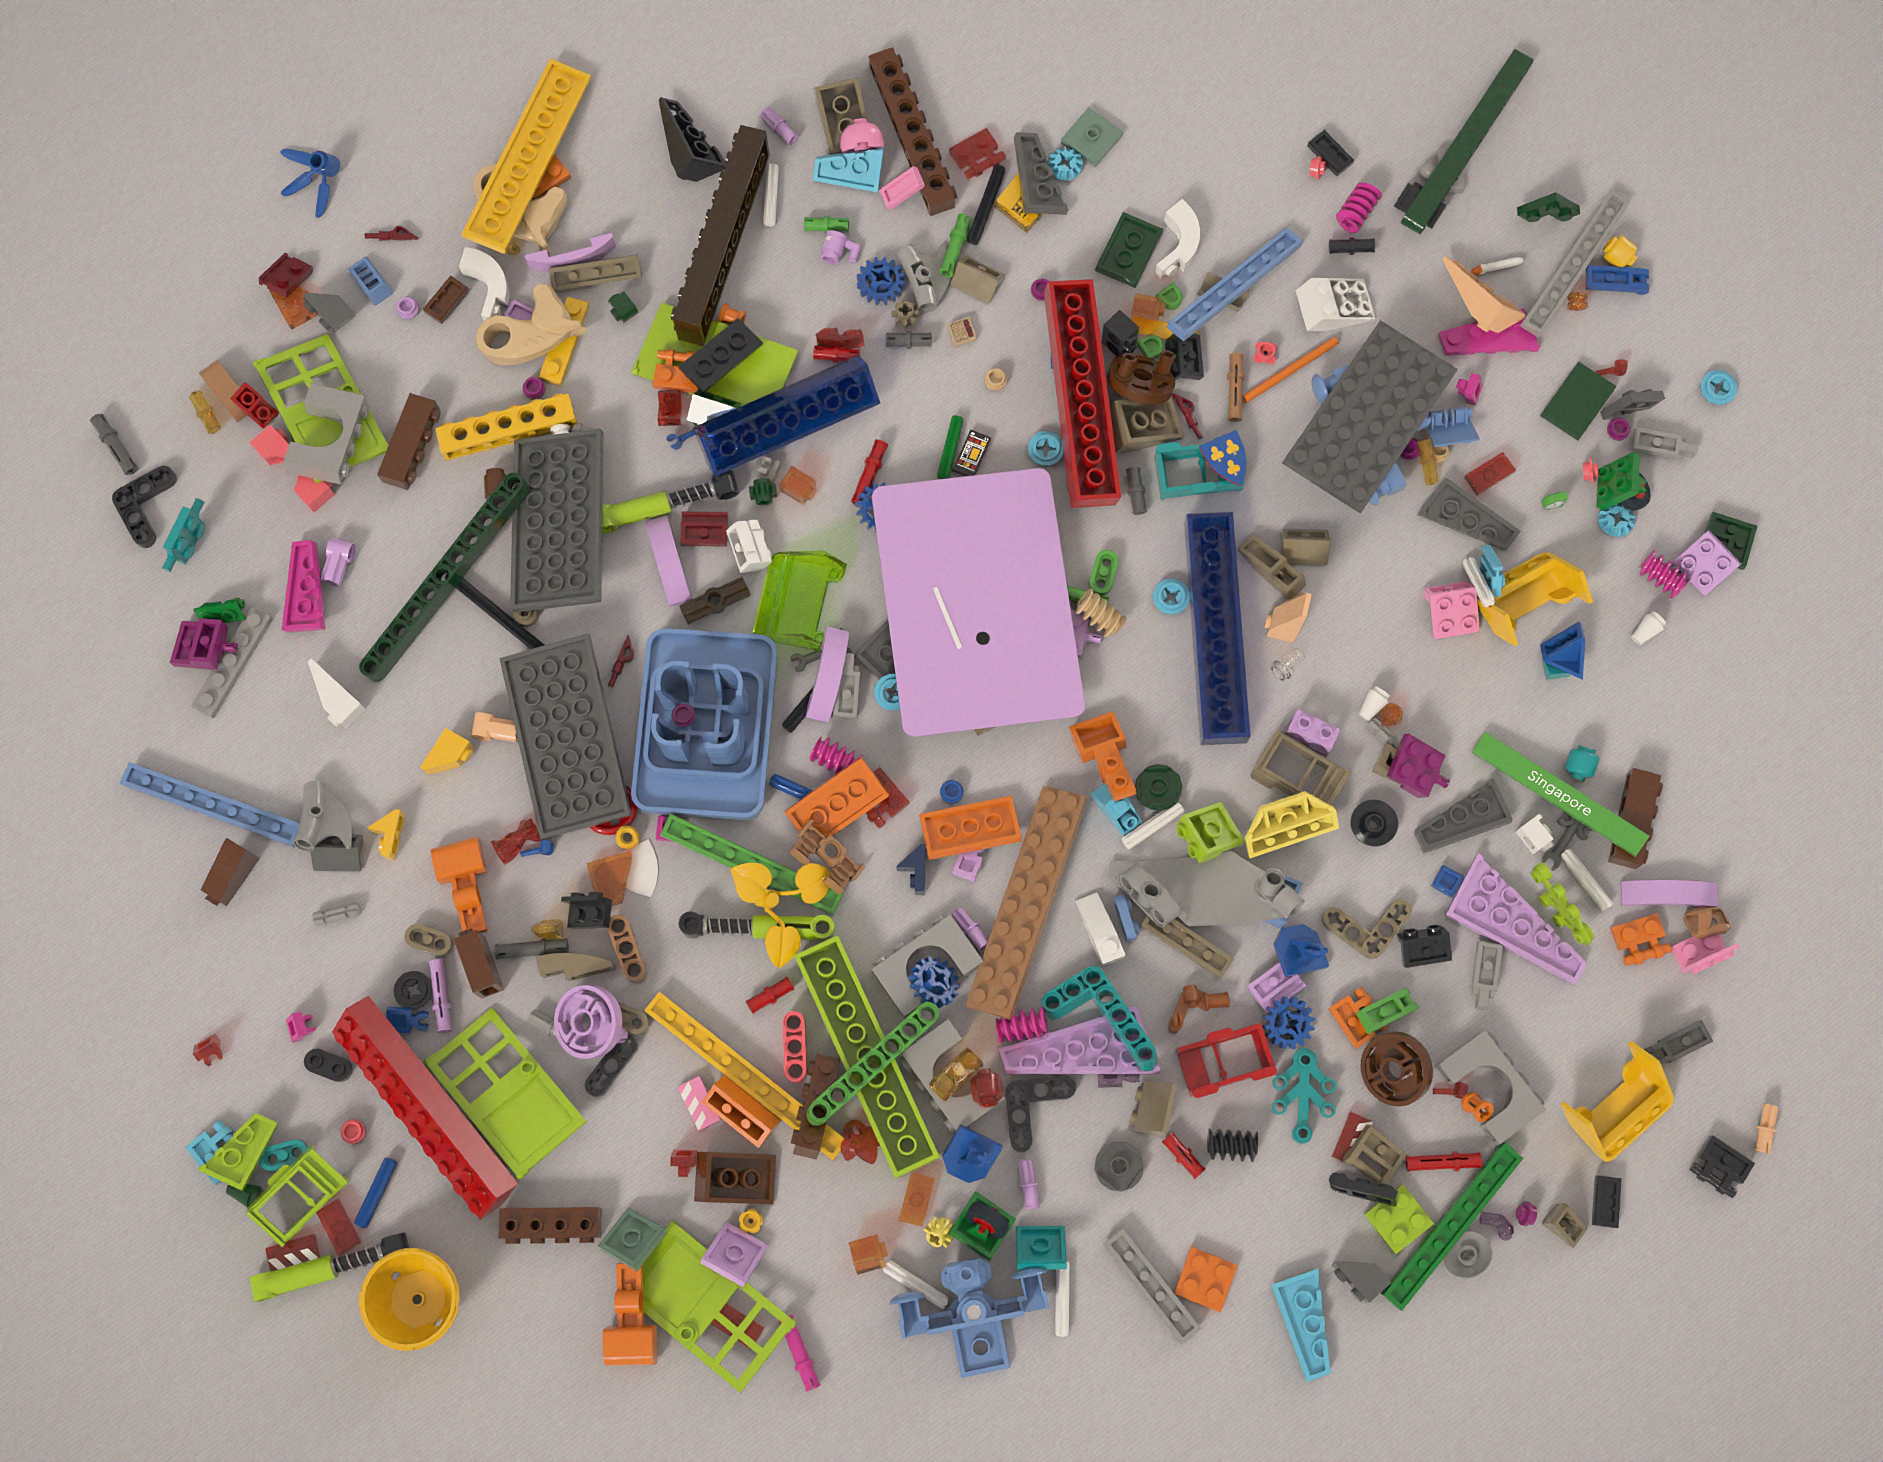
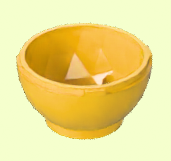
M419 1248L399 1249L377 1261L367 1273L359 1292L360 1314L370 1334L381 1344L400 1351L422 1349L444 1336L453 1325L460 1305V1286L450 1266L436 1254ZM399 1272L401 1275L394 1280L393 1275ZM418 1294L422 1297L420 1304L414 1302V1297ZM442 1319V1323L436 1327V1324Z

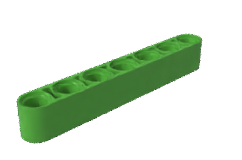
M925 1002L913 1011L812 1102L806 1113L808 1121L812 1125L818 1126L829 1120L935 1023L939 1017L937 1006L931 1002ZM921 1011H929L932 1015V1020L927 1021L923 1019ZM903 1027H912L915 1033L914 1036L905 1035ZM887 1042L894 1043L897 1051L894 1053L887 1051L885 1044ZM869 1058L876 1059L879 1063V1068H870L867 1060ZM851 1074L858 1075L861 1079V1084L853 1085L849 1080V1076ZM837 1090L841 1092L843 1100L841 1102L834 1101L831 1097L832 1091ZM821 1107L825 1112V1117L816 1118L812 1111L813 1108Z

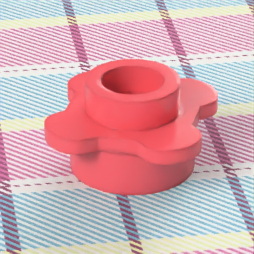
M1257 342L1255 345L1256 354L1253 357L1256 363L1267 362L1269 365L1274 364L1277 346L1270 342Z
M1590 457V462H1583L1584 481L1592 480V484H1594V477H1598V465L1593 463L1592 457Z

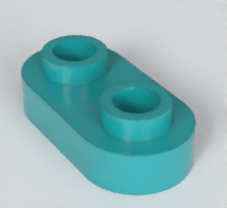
M295 1139L266 1148L259 1164L267 1171H277L285 1164L290 1166L298 1158L294 1155L295 1149L300 1148L302 1154L308 1148V1145L304 1141ZM272 1155H276L277 1161L272 1164L270 1158Z

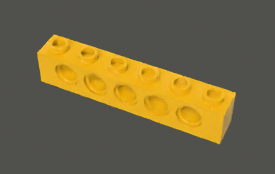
M559 393L549 399L532 400L526 405H512L507 410L499 412L490 411L480 417H467L461 422H447L435 429L441 453L445 460L448 461L513 444L514 440L551 434L550 429L556 424H567L573 428L577 424L569 394ZM556 411L553 416H546L547 412ZM526 417H534L532 421L524 422ZM511 422L508 428H502L504 423ZM483 428H489L487 433L479 434ZM467 434L465 439L458 440L459 435Z

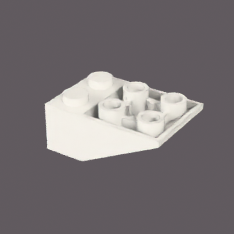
M1310 278L1296 290L1307 331H1329L1376 319L1364 279Z

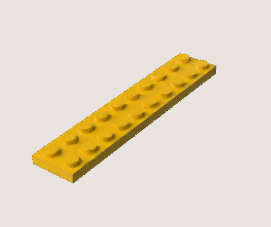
M551 58L549 59L462 232V237L505 254L591 80V75Z

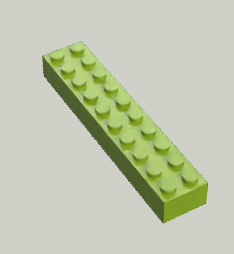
M837 935L794 955L842 1063L846 1071H848L885 1036ZM886 1043L885 1047L887 1051L891 1052L888 1043ZM869 1058L867 1060L870 1068H879V1063L876 1059ZM894 1060L859 1091L857 1096L895 1179H898L939 1160L940 1156L896 1060ZM851 1074L849 1076L853 1085L861 1084V1079L858 1075Z

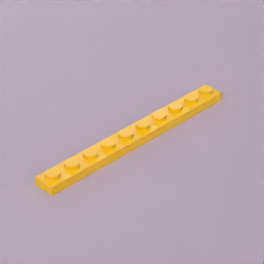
M661 992L655 996L644 1010L646 1013L793 1130L799 1129L800 1121H797L796 1117L799 1106L804 1107L801 1103ZM826 1124L820 1151L834 1161L848 1141Z

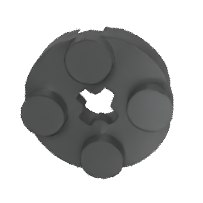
M1114 1142L1107 1144L1099 1151L1095 1159L1094 1171L1097 1179L1104 1187L1112 1191L1122 1192L1133 1188L1140 1181L1143 1175V1161L1139 1151L1131 1144ZM1114 1161H1124L1123 1167L1125 1171L1115 1173L1113 1171L1115 1167L1112 1163Z

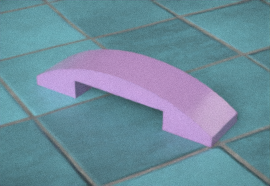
M612 233L590 238L592 246L552 257H549L547 250L527 254L525 258L530 269L549 272L550 267L599 260L614 249L616 245Z
M668 516L645 521L669 606L692 600Z
M828 626L825 628L821 646L822 653L813 692L809 698L806 718L829 723L843 672L849 638L848 631Z
M1688 880L1620 882L1621 906L1687 905L1693 907H1718L1717 883Z

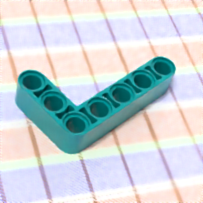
M1087 967L1043 995L1041 1004L1046 1017L1051 1020L1062 1018L1092 999L1136 1065L1143 1071H1151L1157 1066L1158 1057L1155 1046L1099 967ZM1097 977L1100 979L1097 983H1089L1091 978ZM1072 990L1079 991L1076 996L1068 995ZM1105 996L1113 998L1110 1002L1101 1001ZM1053 1002L1059 1003L1058 1007L1054 1009L1048 1008V1005ZM1118 1015L1126 1017L1123 1021L1114 1020ZM1131 1034H1137L1139 1036L1138 1039L1134 1041H1130L1127 1038ZM1145 1053L1152 1055L1149 1060H1142L1140 1058Z

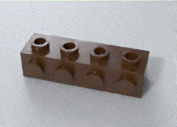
M817 1053L815 1060L809 1061L806 1075H810L809 1084L804 1083L801 1095L802 1098H805L804 1107L799 1106L796 1120L800 1121L799 1129H794L791 1144L795 1145L793 1150L795 1155L817 1160L826 1122L818 1126L812 1125L808 1121L806 1113L812 1102L836 1082L840 1064L839 1058ZM821 1107L813 1108L812 1111L816 1118L825 1117V1112Z
M499 1208V1239H506L505 1244H520L521 1239H530V1244H544L545 1239H555V1243H570V1238H580L579 1243H594V1238H601L602 1208Z

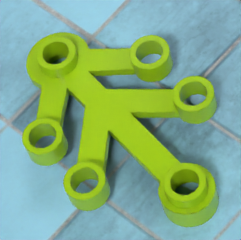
M1543 862L1538 863L1532 868L1533 870L1530 872L1531 877L1538 884L1542 882L1548 892L1545 891L1538 896L1539 901L1545 908L1551 905L1559 911L1552 916L1553 921L1559 928L1565 925L1573 931L1572 935L1579 944L1590 945L1591 940L1595 938L1592 929L1585 922L1582 923L1581 914L1576 905L1573 903L1568 904L1566 891L1562 885L1557 883L1552 886L1548 880L1552 878V873L1547 865Z

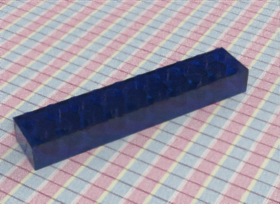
M1233 512L1187 514L1184 527L1200 745L1248 743L1251 736Z

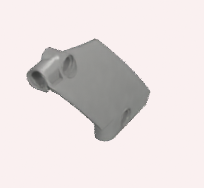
M1233 851L1222 852L1219 857L1200 864L1197 858L1192 857L1111 861L1108 876L1160 927L1166 926L1176 917H1179L1187 926L1228 925L1281 918L1288 919L1305 902L1289 885L1287 886L1284 883L1285 876L1281 870L1269 868L1264 871Z

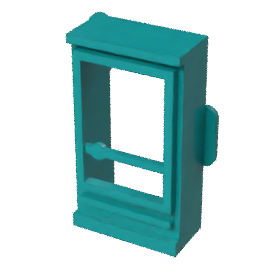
M1179 442L1158 444L1156 447L1154 460L1161 500L1225 491H1242L1245 482L1243 480L1242 485L1239 486L1228 482L1219 475V482H1207L1204 468L1205 460L1198 447L1202 444L1181 447ZM1199 458L1198 464L1201 467L1203 483L1168 487L1166 461Z

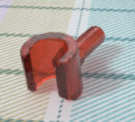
M1619 359L1615 361L1614 367L1595 370V372L1599 375L1615 374L1616 376H1623L1626 373L1628 362L1627 360Z
M1456 1082L1454 1089L1433 1088V1094L1453 1095L1459 1099H1463L1468 1091V1085L1461 1082Z

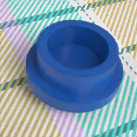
M948 780L942 784L940 795L946 803H957L963 797V787L958 781Z

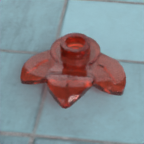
M859 1120L848 1121L843 1128L844 1139L840 1146L843 1157L846 1161H849L857 1155L863 1161L871 1165L874 1164L878 1155L877 1147L880 1144L872 1126H865ZM853 1128H856L859 1134H855Z

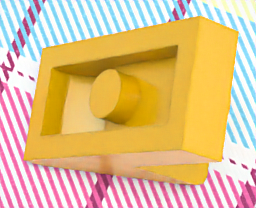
M393 810L368 827V830L372 833L385 835L379 842L380 855L385 859L395 860L405 818V814L401 810Z

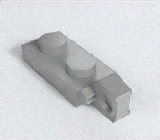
M1636 427L1631 451L1672 459L1694 458L1698 451V444L1687 443L1686 439L1682 438V435Z
M846 653L840 685L833 707V717L857 718L860 672L859 666H853L854 654Z
M1477 941L1471 984V994L1476 995L1475 1008L1485 1010V1008H1488L1489 998H1494L1495 992H1497L1503 949L1502 944Z

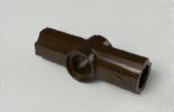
M740 577L718 588H709L703 595L683 603L679 607L689 625L712 613H721L726 607L751 596L743 577ZM713 597L721 598L718 604L709 603Z

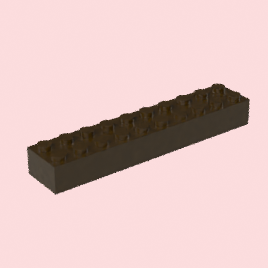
M740 125L738 133L735 132L733 135V148L726 155V168L720 173L719 188L713 192V205L706 212L705 228H701L699 232L698 248H694L692 252L693 262L691 268H687L685 285L679 289L678 305L672 309L671 320H673L674 331H676L680 341L700 346L705 345L770 156L765 130Z

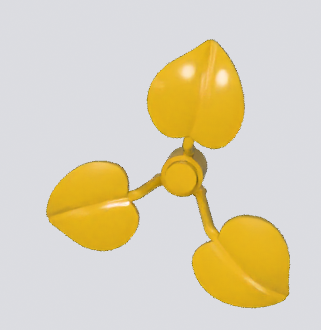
M743 863L734 866L730 871L739 897L745 902L754 903L758 907L765 908V913H769L780 925V927L772 926L768 929L765 945L771 962L777 968H781L798 953L801 938L796 928L792 926L785 927V923L772 911V908L778 904L779 896L801 893L802 900L805 903L813 904L819 902L829 890L823 879L831 875L830 870L816 863L803 865L795 876V883L799 889L774 891L766 889L772 881L771 873L766 866L759 863Z

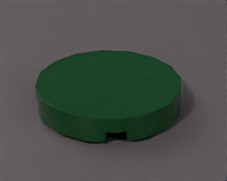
M1156 764L1148 766L1136 778L1137 799L1150 810L1161 811L1169 809L1181 797L1182 782L1180 776L1167 765Z

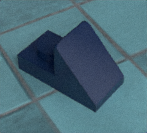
M920 844L896 866L897 871L915 872V874H910V888H915V895L925 894L926 844Z

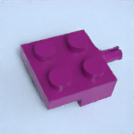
M200 618L199 622L181 621L170 663L174 667L217 670L223 652L236 653L238 651V644L225 642L229 628L222 620Z
M1404 734L1387 777L1401 784L1400 788L1417 798L1429 797L1435 783L1443 788H1447L1449 785L1447 783H1450L1449 779L1439 774L1446 755L1411 734Z

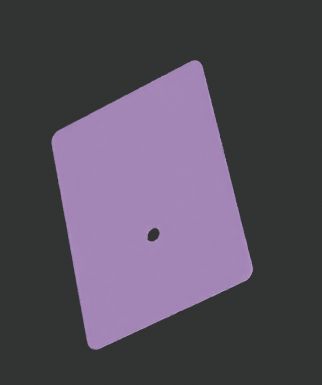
M1042 468L887 485L876 488L872 494L902 726L905 733L916 737L1080 716L1085 709V701L1049 473ZM934 587L938 588L962 645L960 649L955 644L934 593ZM986 632L990 636L989 643L980 645L976 641L977 634Z

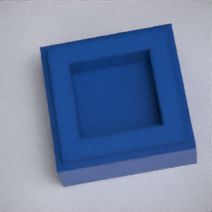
M1442 865L1431 887L1452 898L1464 876Z

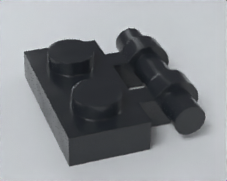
M1711 1135L1698 1154L1699 1158L1706 1161L1704 1166L1701 1167L1694 1162L1689 1170L1696 1174V1178L1700 1181H1706L1714 1186L1715 1190L1720 1194H1726L1730 1198H1734L1737 1190L1730 1186L1732 1181L1743 1184L1755 1163ZM1714 1167L1725 1174L1722 1180L1711 1173Z

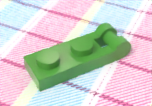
M1407 987L1356 1013L1367 1034L1419 1009L1417 1003H1413L1409 994L1411 993Z

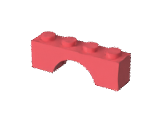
M269 425L249 443L270 466L284 463L283 460L289 446L286 441L289 438L280 428L276 431ZM298 475L297 483L293 489L313 512L317 511L335 495L330 489L333 486L331 482L322 481L315 483L313 478Z

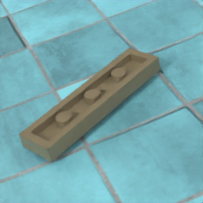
M638 254L549 268L554 291L642 277Z
M1147 915L1140 926L1220 980L1235 959L1175 919L1166 926L1160 927Z

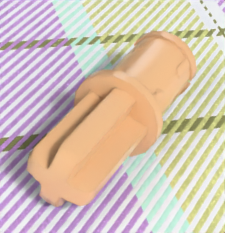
M1763 1105L1760 1126H1757L1759 1130L1755 1151L1771 1154L1774 1133H1777L1775 1124L1778 1107L1775 1105Z

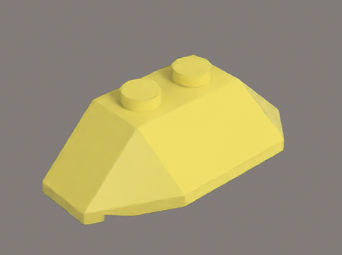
M1306 791L1260 806L1245 836L1249 858L1339 829L1336 809Z

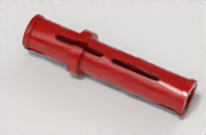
M875 439L869 457H866L864 461V470L850 501L852 504L855 505L857 501H861L858 495L864 493L863 489L866 486L871 489L876 474L883 465L882 460L889 446L886 442Z
M1454 1151L1452 1154L1406 1156L1405 1165L1407 1172L1442 1169L1460 1171L1463 1168H1481L1482 1158L1480 1152L1459 1154L1458 1151Z

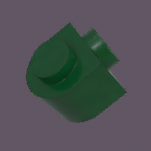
M624 291L613 295L608 300L612 307L610 313L617 322L621 320L625 323L639 313Z

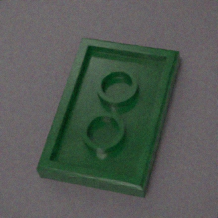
M1123 212L1097 263L1095 271L1136 288L1163 233V229Z
M1578 362L1540 416L1579 441L1617 386Z

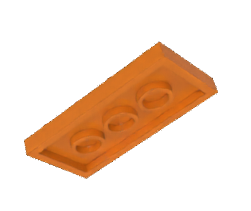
M861 756L790 806L784 813L798 831L803 828L805 822L814 820L811 825L825 837L827 835L833 836L886 799L889 793Z
M1012 795L919 814L929 860L1022 841Z

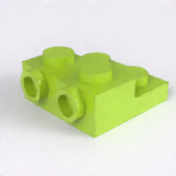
M1222 802L1184 814L1176 824L1178 836L1181 839L1185 838L1189 845L1188 852L1190 856L1197 858L1199 864L1219 857L1223 851L1240 846L1244 842L1242 835Z

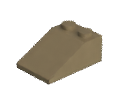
M858 77L813 88L830 154L842 151L840 149V137L848 125L854 124L855 119H867Z
M1172 395L1168 401L1161 404H1142L1125 399L1116 400L1110 405L1116 453L1133 452L1184 438Z
M1145 1081L1142 1087H1137L1135 1100L1139 1101L1137 1111L1132 1110L1129 1124L1133 1125L1132 1131L1158 1138L1167 1133L1178 1084Z

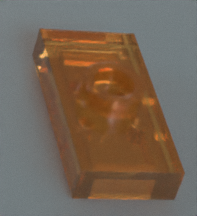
M911 1172L898 1221L923 1227L935 1178Z

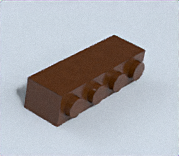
M409 393L377 473L383 483L408 490L410 484L414 483L418 463H421L424 458L425 445L430 442L433 434V425L440 418L441 411L435 400Z
M1633 768L1626 775L1618 816L1649 835L1650 837L1647 841L1650 842L1653 835L1651 822L1652 819H1655L1658 812V805H1655L1657 797L1662 792L1663 783H1660L1661 775ZM1647 841L1636 857L1612 843L1608 862L1632 869L1639 868L1648 859Z

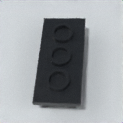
M738 318L679 365L678 369L704 393L759 349L763 342Z

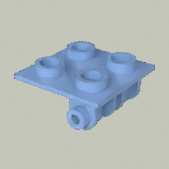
M1466 406L1455 408V414L1453 408H1450L1449 417L1446 409L1429 412L1427 418L1430 425L1426 428V431L1434 447H1445L1459 443L1467 444L1480 440L1469 418L1472 417L1471 408Z

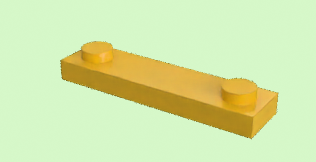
M567 297L564 306L574 321H581L583 326L590 306L589 303ZM579 336L567 337L557 347L547 352L539 375L542 381L562 386Z

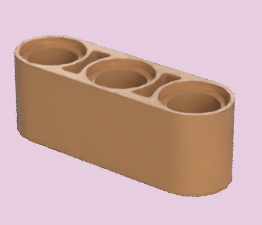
M218 360L199 372L200 376L237 423L247 416L230 400L239 387Z
M613 915L610 917V926L607 929L623 974L630 982L641 983L647 976V968L631 924L623 915ZM622 921L625 923L623 931L614 932L613 928L617 922ZM632 944V952L627 955L622 954L621 949L623 945ZM640 966V974L636 977H631L629 975L631 967Z

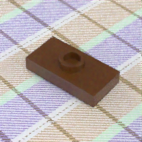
M450 275L426 304L423 311L440 324H443L470 290Z

